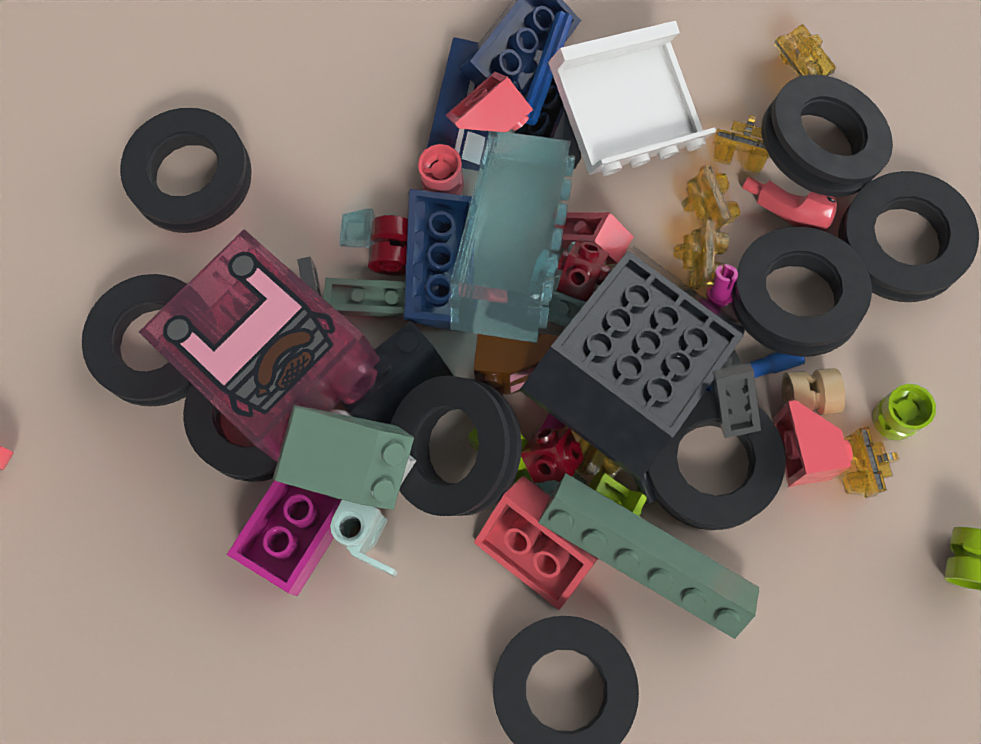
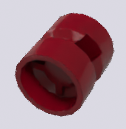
M383 215L373 219L370 239L373 245L370 246L368 268L382 275H405L407 218Z

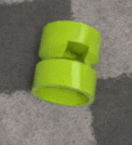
M916 384L900 385L876 404L872 420L876 430L882 436L890 440H904L933 421L936 415V403L927 389Z
M954 527L949 547L954 556L947 559L944 580L960 587L981 591V529Z

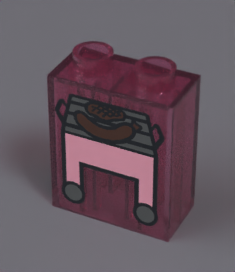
M245 229L139 331L165 359L256 447L276 462H278L293 405L330 412L341 400L346 404L356 402L368 392L375 382L377 371L373 367L380 361V358L362 332Z

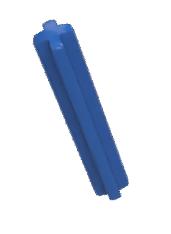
M559 11L556 13L526 97V101L533 109L527 115L529 119L526 123L529 125H535L538 121L553 78L548 62L560 48L564 47L573 19L570 13Z

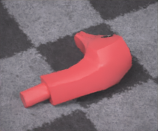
M748 177L743 184L744 190L759 196L757 201L759 205L794 227H809L826 232L835 217L837 203L834 197L810 192L806 196H798L786 192L770 180L763 184L751 177Z

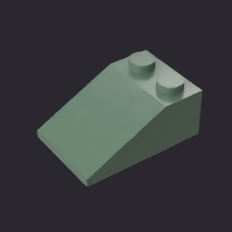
M293 405L273 479L281 483L352 503L394 510L414 437L396 425Z

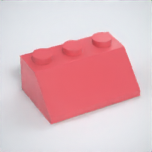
M522 476L502 496L475 539L474 544L560 611L598 558L538 523L550 496L526 477Z

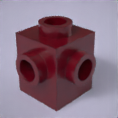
M576 241L570 252L564 250L559 260L557 270L561 271L562 274L556 291L587 302L597 287L609 275L611 267L605 266L609 253L602 251L596 244Z
M554 428L544 429L534 434L521 451V458L534 483L553 480L560 482L565 473L573 477L575 470L584 459L581 446L576 441L570 428L559 430Z

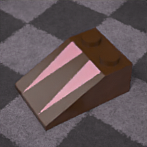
M478 329L474 362L475 380L490 385L502 395H512L520 392L519 390L560 335Z

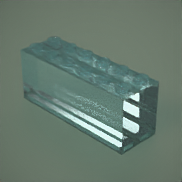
M489 131L451 278V330L537 343L539 328H547L550 307H544V305L549 306L552 300L554 280H550L549 277L554 278V275H556L559 254L553 252L554 250H561L564 229L558 228V225H565L568 205L563 204V201L570 200L572 181L566 179V176H573L575 156L569 155L571 141Z

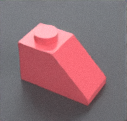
M564 212L550 240L567 250L570 244L576 241L596 244L602 251L609 253L606 264L617 265L626 254L627 248L634 236L610 212Z

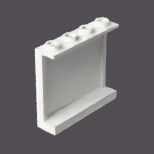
M676 21L562 47L548 62L589 175L602 172L603 176H607L620 171L622 166L626 164H631V167L635 168L651 161L650 158L659 155L660 160L674 156L682 148H686L687 152L694 151L705 146V140L716 133L715 127L707 130L702 129L672 48L671 41L680 33Z

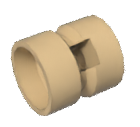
M837 368L816 369L812 375L808 371L785 372L782 378L783 405L785 406L788 401L796 400L813 412L816 411L819 415L841 414L845 407V387L840 371Z

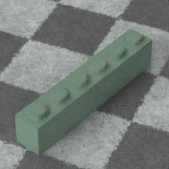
M565 473L550 496L538 522L539 524L734 639L756 616L759 587Z

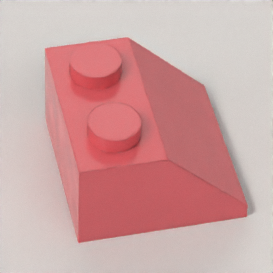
M494 72L445 116L459 129L508 132L510 129L516 131L528 121L529 117L527 115L533 109L507 76Z
M796 400L788 401L772 418L780 433L785 449V475L788 487L829 481L851 467L850 462L853 459V452L849 441L844 440L842 430Z

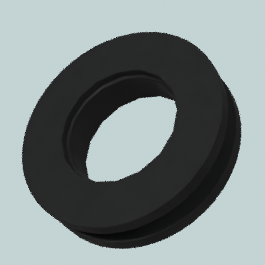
M804 75L789 81L769 105L761 123L763 143L774 164L784 175L799 186L821 195L844 197L858 193L883 170L892 155L893 139L891 130L880 109L856 87L830 76ZM812 115L822 117L835 124L849 141L852 155H836L819 147L807 135L802 125L801 116Z
M177 108L152 117L134 132L122 154L120 176L127 196L147 220L168 231L193 233L215 227L234 214L244 201L250 188L252 168L248 152L239 135L224 118L200 108ZM185 146H203L211 149L218 158L217 170L212 180L200 191L187 196H171L163 193L158 188L156 182L157 171L163 160L174 150Z
M900 171L882 175L866 184L858 192L843 214L839 225L838 238L853 248L864 262L870 275L872 293L892 301L919 302L943 293L969 269L975 259L979 246V228L970 205L954 187L929 174ZM905 209L918 213L930 222L937 233L939 241L937 257L923 265H909L896 261L884 252L877 241L875 233L877 217L888 210Z
M809 227L780 228L766 233L755 240L744 252L737 268L738 278L732 290L733 309L738 321L745 328L746 332L760 344L773 351L798 357L822 355L837 349L847 342L866 315L872 297L870 275L864 262L853 248L830 233ZM787 266L804 267L814 271L828 282L834 294V306L827 313L815 317L797 316L789 313L771 299L766 289V278L774 270Z
M139 275L126 279L110 288L92 307L82 332L83 357L92 376L99 384L120 399L139 406H163L185 398L190 385L200 370L180 351H178L174 359L158 369L146 372L133 370L128 367L122 359L120 347L123 334L131 322L144 313L156 310L170 311L175 315L188 317L192 324L213 344H216L221 339L217 319L203 298L187 283L167 275Z
M200 371L187 392L183 410L185 432L192 448L207 464L220 473L236 480L248 482L266 481L274 477L293 405L322 410V403L314 382L306 373L285 395L288 415L283 428L272 440L260 446L243 447L230 442L221 427V411L229 395L222 392Z
M439 376L426 380L412 389L396 409L391 425L399 426L414 437L409 455L416 460L402 482L399 491L417 509L436 516L473 515L493 506L508 491L520 464L522 451L521 431L511 405L495 388L473 379L457 376ZM459 409L471 418L477 430L479 449L476 462L468 475L457 483L445 482L436 473L430 461L429 442L432 430L438 420L449 411Z
M711 390L704 392L674 438L647 470L656 501L668 514L694 528L724 530L749 521L772 502L784 478L785 449L775 424L760 407H758L761 431L736 436L745 447L749 461L747 477L742 485L729 494L715 496L701 493L689 485L681 474L677 453L679 443L683 437L694 429L706 426L721 428L718 405Z
M554 616L527 626L506 646L498 661L494 675L493 699L499 722L504 732L514 744H620L628 734L636 716L639 701V685L634 664L627 650L612 633L599 624L581 617ZM556 650H573L586 656L598 668L603 681V702L598 714L586 726L573 731H558L542 724L532 713L526 698V681L532 666L544 655Z

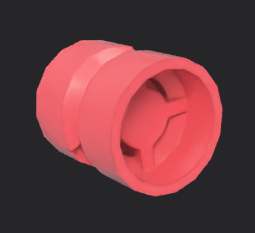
M443 144L433 145L424 150L418 162L423 190L461 195L464 188L462 162L458 152L454 148Z

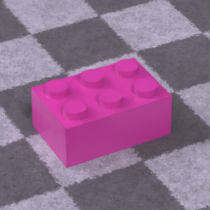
M274 480L226 555L285 592L298 597L334 539L330 525L342 499Z

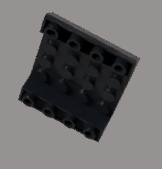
M634 246L626 252L552 344L519 391L637 480H640L674 438L713 381V371L722 368L744 336L745 328Z

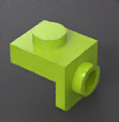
M596 471L589 485L593 490L640 517L642 507L647 499V496L641 492L631 491L606 473Z

